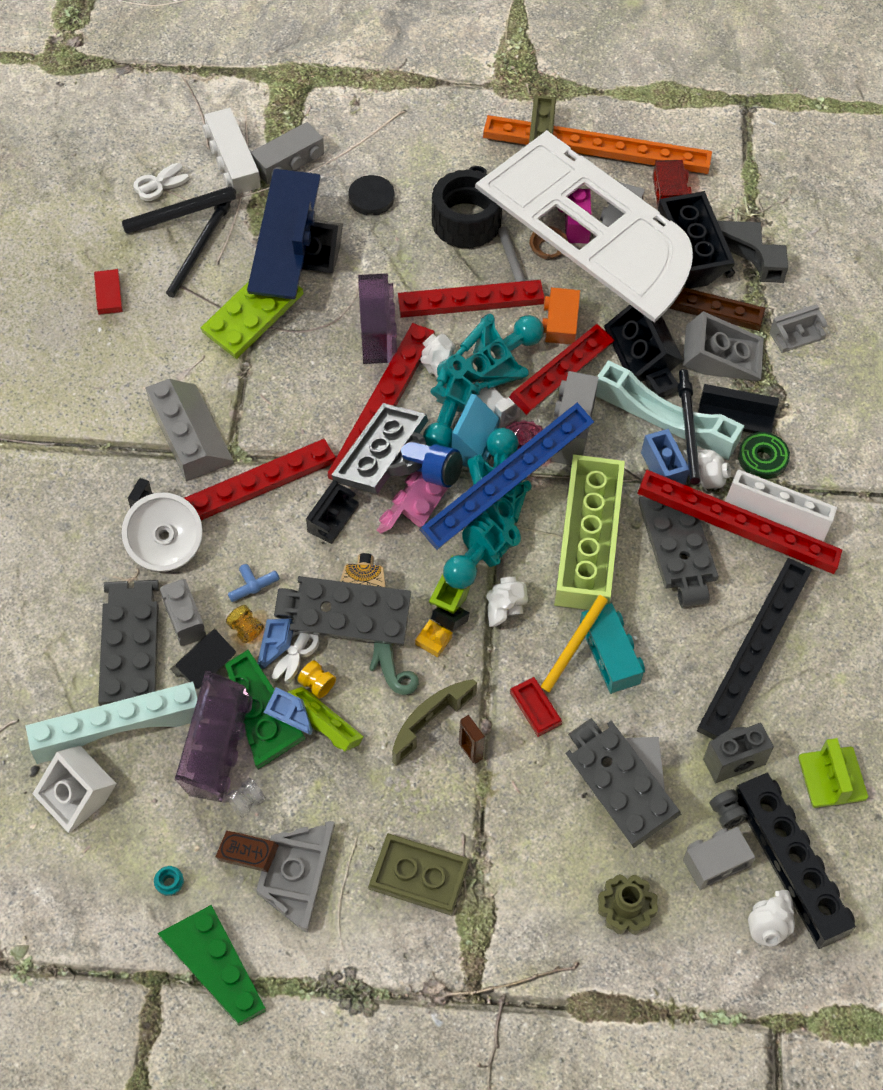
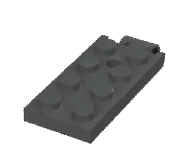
M644 496L639 497V507L665 589L678 587V600L682 608L708 604L710 597L706 583L717 581L719 576L700 519ZM680 555H686L689 558L682 559L680 558Z
M298 576V583H300L298 591L287 588L278 589L274 617L280 619L291 618L294 620L293 624H290V630L293 632L404 646L411 600V591L303 576ZM325 602L331 604V610L328 612L321 610V605Z
M590 718L568 734L578 750L574 753L568 750L565 754L632 847L635 848L682 814L612 720L607 723L609 728L602 732L595 721ZM606 758L612 759V764L609 767L602 765L603 760Z

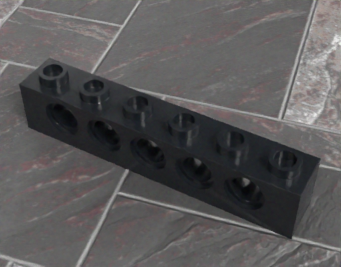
M767 772L737 785L735 792L739 797L738 803L745 808L749 815L746 820L784 889L791 893L793 905L817 948L821 949L849 936L856 927L854 915L848 907L843 905L839 898L840 892L837 885L827 877L822 859L815 855L811 849L807 833L804 830H800L795 821L794 810L784 802L781 796V788L777 781L772 780ZM760 804L769 805L773 811H765ZM774 829H782L787 834V837L779 836ZM789 854H796L800 857L801 862L792 861ZM803 880H811L816 885V888L811 889L807 887ZM818 906H826L830 910L831 915L821 913Z

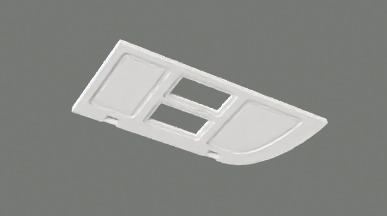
M547 130L475 184L477 190L654 323L674 303L688 279L693 252L691 242L685 231L673 221L666 219L659 211L582 155L580 156L571 150V147ZM568 154L569 156H571L572 158H574L575 161L571 160V159H570L569 157H567L566 155ZM582 185H586L623 212L624 215L607 227L567 197ZM556 206L597 237L578 250L539 219ZM656 219L659 220V221H660L661 223H663L665 226L663 227L661 224H659V223L656 222L655 220H656Z

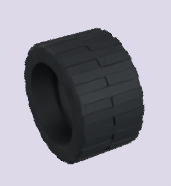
M457 170L446 174L438 180L432 193L431 222L435 234L442 241L458 248H474L489 243L497 236L502 222V208L475 188V184L488 174L477 170ZM458 204H474L484 210L476 214H460L450 208Z

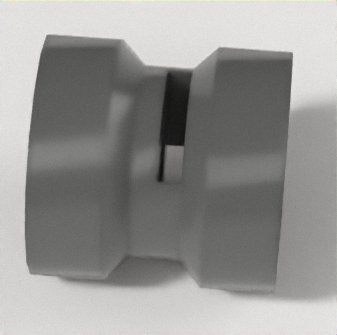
M734 789L718 794L709 802L713 811L719 814V822L723 829L732 828L749 816L745 808L739 805V797Z

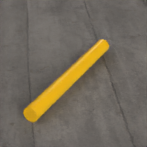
M601 595L597 597L542 683V689L550 693L605 607L608 599Z

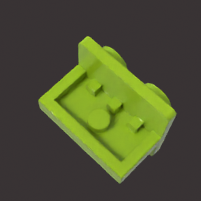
M833 738L825 741L821 751L799 755V763L813 808L867 800V790L853 747L840 748L838 738Z

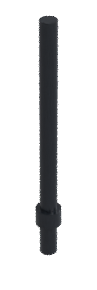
M231 201L214 206V213L166 291L169 297L174 298L222 216H225L231 208Z
M681 369L679 371L680 383L677 388L678 395L682 401L690 483L697 485L701 482L691 399L693 385L689 381L688 370Z

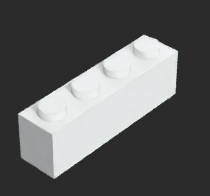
M231 108L204 114L205 124L202 125L205 138H210L211 140L209 145L212 154H217L218 156L216 161L219 170H224L225 172L223 177L226 186H232L237 192L236 195L261 188L259 171Z
M739 469L725 502L823 542L837 510V507Z

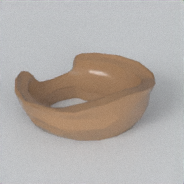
M548 226L550 229H552L554 232H556L558 235H560L562 238L568 241L566 234L563 233L560 229ZM535 232L532 233L529 244L534 254L543 259H552L562 254L558 250L557 253L552 255L543 253L539 245L545 242V240Z

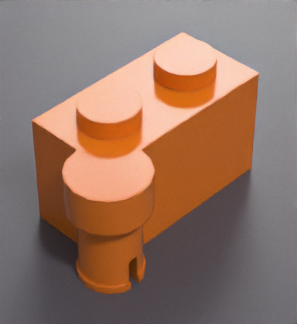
M551 287L550 296H545L544 311H548V318H543L542 321L544 333H546L545 342L569 345L575 342L580 290Z

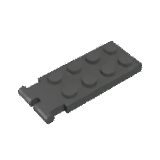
M158 580L134 581V588H129L128 581L104 582V593L109 592L108 603L103 604L99 706L156 691L158 603L153 601L154 590H159Z

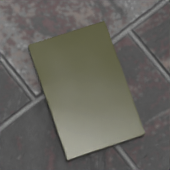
M387 833L368 889L453 916L470 859Z

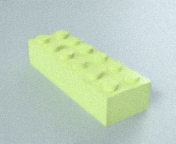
M573 454L554 606L590 610L599 595L608 599L606 604L610 603L625 461Z

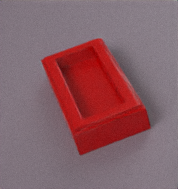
M118 269L95 271L94 279L98 315L123 312Z
M535 677L510 688V694L537 737L562 725L560 716Z

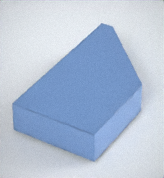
M291 618L267 619L257 662L261 669L266 668L290 647L293 631L290 630V624H293Z
M276 687L264 713L311 735L313 730L303 700Z

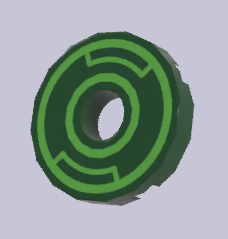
M767 432L752 433L744 438L738 452V460L741 467L747 473L761 476L760 478L762 479L775 478L782 474L790 458L787 444L780 437ZM757 453H767L770 458L762 459Z

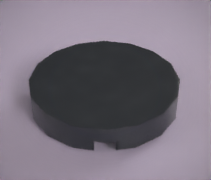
M368 175L360 177L350 185L348 191L349 203L360 214L367 215V213H373V215H380L393 206L395 197L394 187L387 179L381 176Z

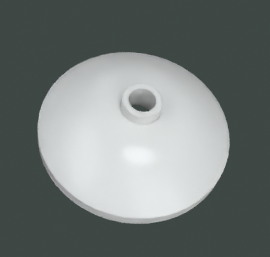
M154 493L141 498L129 509L122 525V541L129 556L143 568L157 572L172 571L188 563L197 553L203 535L201 519L196 509L184 498L171 493ZM162 532L169 533V537L166 540L160 539Z

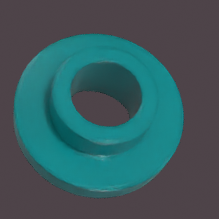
M174 866L161 868L154 877L156 890L165 896L178 893L184 884L182 872ZM173 878L174 883L172 885H164L166 879Z

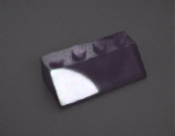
M205 671L175 781L190 797L222 802L224 794H227L230 788L231 780L229 774L231 766L234 767L237 762L238 751L236 748L238 741L242 740L245 733L244 719L246 713H249L251 710L252 697L244 685L211 671Z

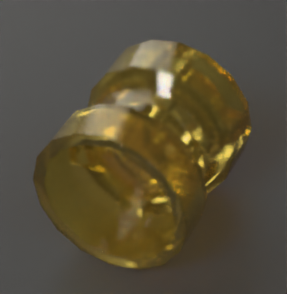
M247 605L237 607L226 619V624L232 630L237 631V637L243 643H249L256 639L264 628L259 619L252 617L253 613Z

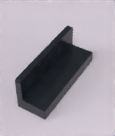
M704 384L698 413L722 414L744 425V432L772 433L779 398Z

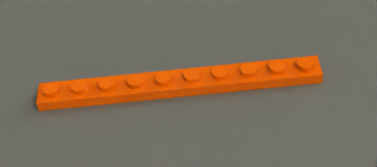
M487 115L483 138L528 145L531 122ZM554 126L553 135L571 147V150L575 153L704 174L709 172L712 151L559 126Z

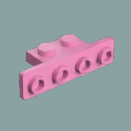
M415 471L409 474L405 480L407 484L405 488L400 490L392 499L394 504L391 509H387L380 517L379 521L381 524L377 531L381 534L391 529L401 513L418 527L423 526L448 488L424 481L421 472Z

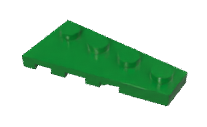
M248 649L227 662L225 666L246 730L248 743L253 753L255 766L259 770L306 738L301 730L264 713L274 688Z
M212 905L157 933L159 938L167 944L176 957L193 973L195 978L210 992L238 1026L266 1012L261 998Z

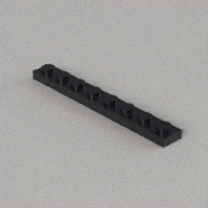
M787 558L702 718L697 732L714 740L730 729L810 576L812 568Z

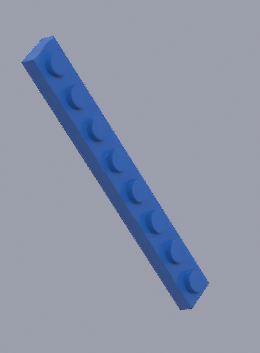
M577 402L420 528L421 533L438 550L583 433L594 421Z

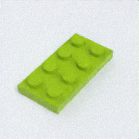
M248 281L200 327L201 331L235 359H238L304 294L303 288L298 285L295 299L254 295L247 292Z

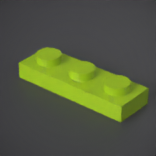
M303 686L288 691V693L303 700L311 726L316 731L322 732L327 736L335 747L347 751L360 745L364 736Z

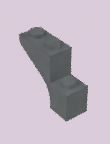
M718 221L730 252L752 262L759 272L760 282L784 283L788 271L786 245L763 244L761 222Z

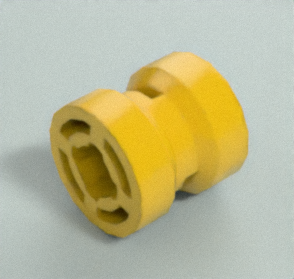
M313 660L301 670L297 681L302 686L311 688L312 694L321 699L333 688L336 677L330 672H324L322 665Z

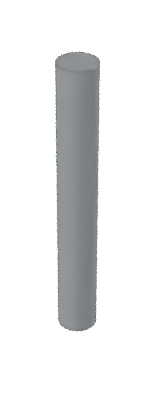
M500 227L498 234L515 281H526L507 228Z

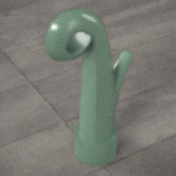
M374 642L373 657L369 667L370 671H374L380 661L385 680L395 693L402 695L413 693L419 685L418 676L412 671H403L396 675L393 645ZM404 679L411 680L408 685L400 684Z

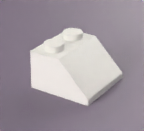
M81 746L56 752L32 794L69 833L105 804L117 783Z

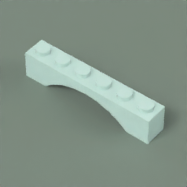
M608 360L598 375L596 397L664 430L669 429L672 434L685 439L682 408L652 392L630 370ZM693 412L697 446L706 450H713L722 458L729 460L740 442L744 425L722 414L711 415Z
M189 682L25 726L30 751L36 763L40 764L51 761L58 751L77 746L82 747L92 741L115 733L147 727H179L201 721L203 718L194 683Z

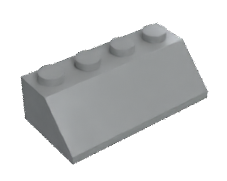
M167 379L145 387L149 405L186 482L234 463L195 384Z

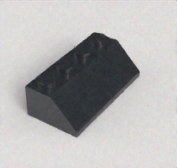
M705 191L659 200L658 211L660 214L682 228L692 245L693 259L688 279L684 285L685 288L692 289L708 286L735 265ZM657 220L659 224H661L663 227L665 226L663 223Z

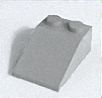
M703 311L686 325L683 366L704 375L759 381L762 375L764 338Z

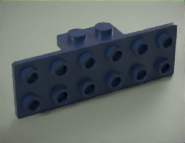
M282 169L273 170L247 287L248 294L286 299L296 298L306 247L310 246L311 242L310 228L315 223L314 208L321 180L320 174Z

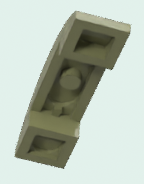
M471 679L455 683L436 692L421 703L407 718L397 735L392 750V762L397 766L417 748V736L415 734L448 705L457 712L476 695L477 682Z

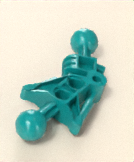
M487 314L481 318L480 323L461 343V348L455 355L439 363L437 367L438 378L436 380L438 383L435 387L431 388L430 392L437 398L436 401L443 405L437 422L428 425L423 432L427 446L439 444L452 447L453 430L451 425L456 411L463 412L471 394L478 396L482 388H493L508 382L521 380L529 375L528 369L517 363L511 351L520 345H536L542 339L544 327L537 317L532 315L520 317L514 324L513 333L502 339L495 328L494 315ZM475 344L474 351L471 356H469L466 359L463 356H461L465 351L468 352V350ZM473 363L476 365L477 371L473 368Z
M499 428L489 434L486 445L488 452L494 458L493 467L481 455L468 459L467 464L473 485L518 450V437L512 430ZM529 481L518 484L463 529L462 539L468 551L464 555L451 557L443 567L445 582L452 588L466 589L474 583L477 577L476 565L480 560H484L489 567L499 565L501 562L500 558H502L507 550L520 543L521 534L515 523L518 522L526 493L532 488Z

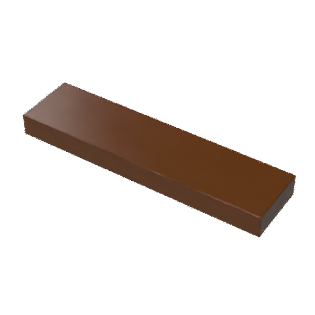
M683 287L669 309L696 316L704 311L733 325L760 331L766 308Z

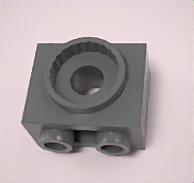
M760 722L747 728L737 727L719 735L709 742L703 760L716 784L766 765L774 746Z

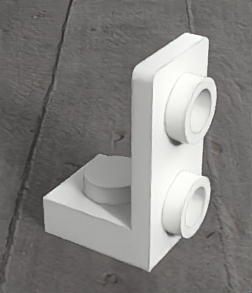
M486 387L480 390L478 397L499 417V428H504L520 417V408L509 397L504 398L494 387L489 389Z

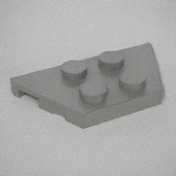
M333 821L325 822V825L310 829L303 827L291 833L282 832L271 835L270 841H275L279 847L268 873L261 871L256 889L257 894L304 932L309 930L335 827Z

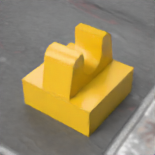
M429 619L415 639V645L439 657L451 640L453 632Z

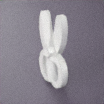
M175 163L164 168L157 177L144 175L137 178L133 187L134 191L139 194L140 199L152 201L162 195L163 189L178 187L186 183L189 177L188 174L174 176L182 169L181 163Z
M293 632L292 638L296 635L299 636L294 645H290L286 650L288 654L274 668L272 674L273 681H277L286 671L284 681L290 683L300 668V657H308L317 650L319 636L316 634ZM312 638L313 642L311 646L307 649H304L308 640Z

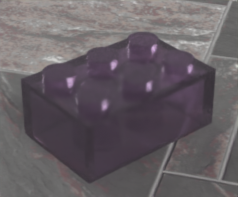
M388 273L358 275L363 364L390 363L392 353L397 352L395 303L393 299H389L394 298L393 283H388Z

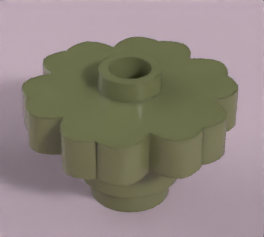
M621 874L607 880L604 887L605 891L600 892L597 899V911L599 915L606 917V927L614 930L617 934H623L627 929L633 935L647 930L651 924V918L655 917L658 911V897L655 893L648 892L650 889L649 882L637 875H632L627 880Z

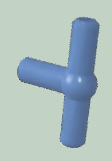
M243 564L240 566L239 571L246 585L229 592L228 596L231 602H235L249 594L258 593L262 588L278 581L280 577L277 571H273L256 579L249 565Z

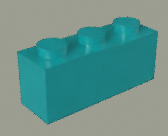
M612 603L605 605L585 636L610 694L641 684L643 673H645L642 659L640 657L637 658L634 652L633 639L630 634H626L623 628V617L619 611L616 612ZM589 610L581 613L580 624Z

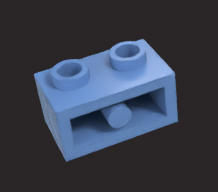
M665 429L645 435L641 454L649 470L685 485L689 475V467L670 430Z

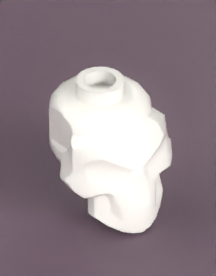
M432 334L422 343L425 348L422 350L420 360L430 375L434 374L436 378H438L437 367L439 363L455 355V344L446 334H440L437 337Z
M683 450L684 458H687V450ZM697 450L701 479L699 484L705 489L722 488L727 478L731 477L730 464L725 463L722 456L713 450Z
M516 576L500 578V584H496L492 590L487 592L489 627L500 625L507 619V616L523 614L522 606L528 603L527 586L524 582L517 581Z
M788 890L775 891L776 897L759 901L753 906V911L748 917V925L751 937L756 943L764 946H775L794 932L793 900Z

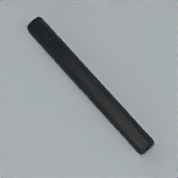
M229 186L122 221V226L125 233L129 234L236 199L233 187Z

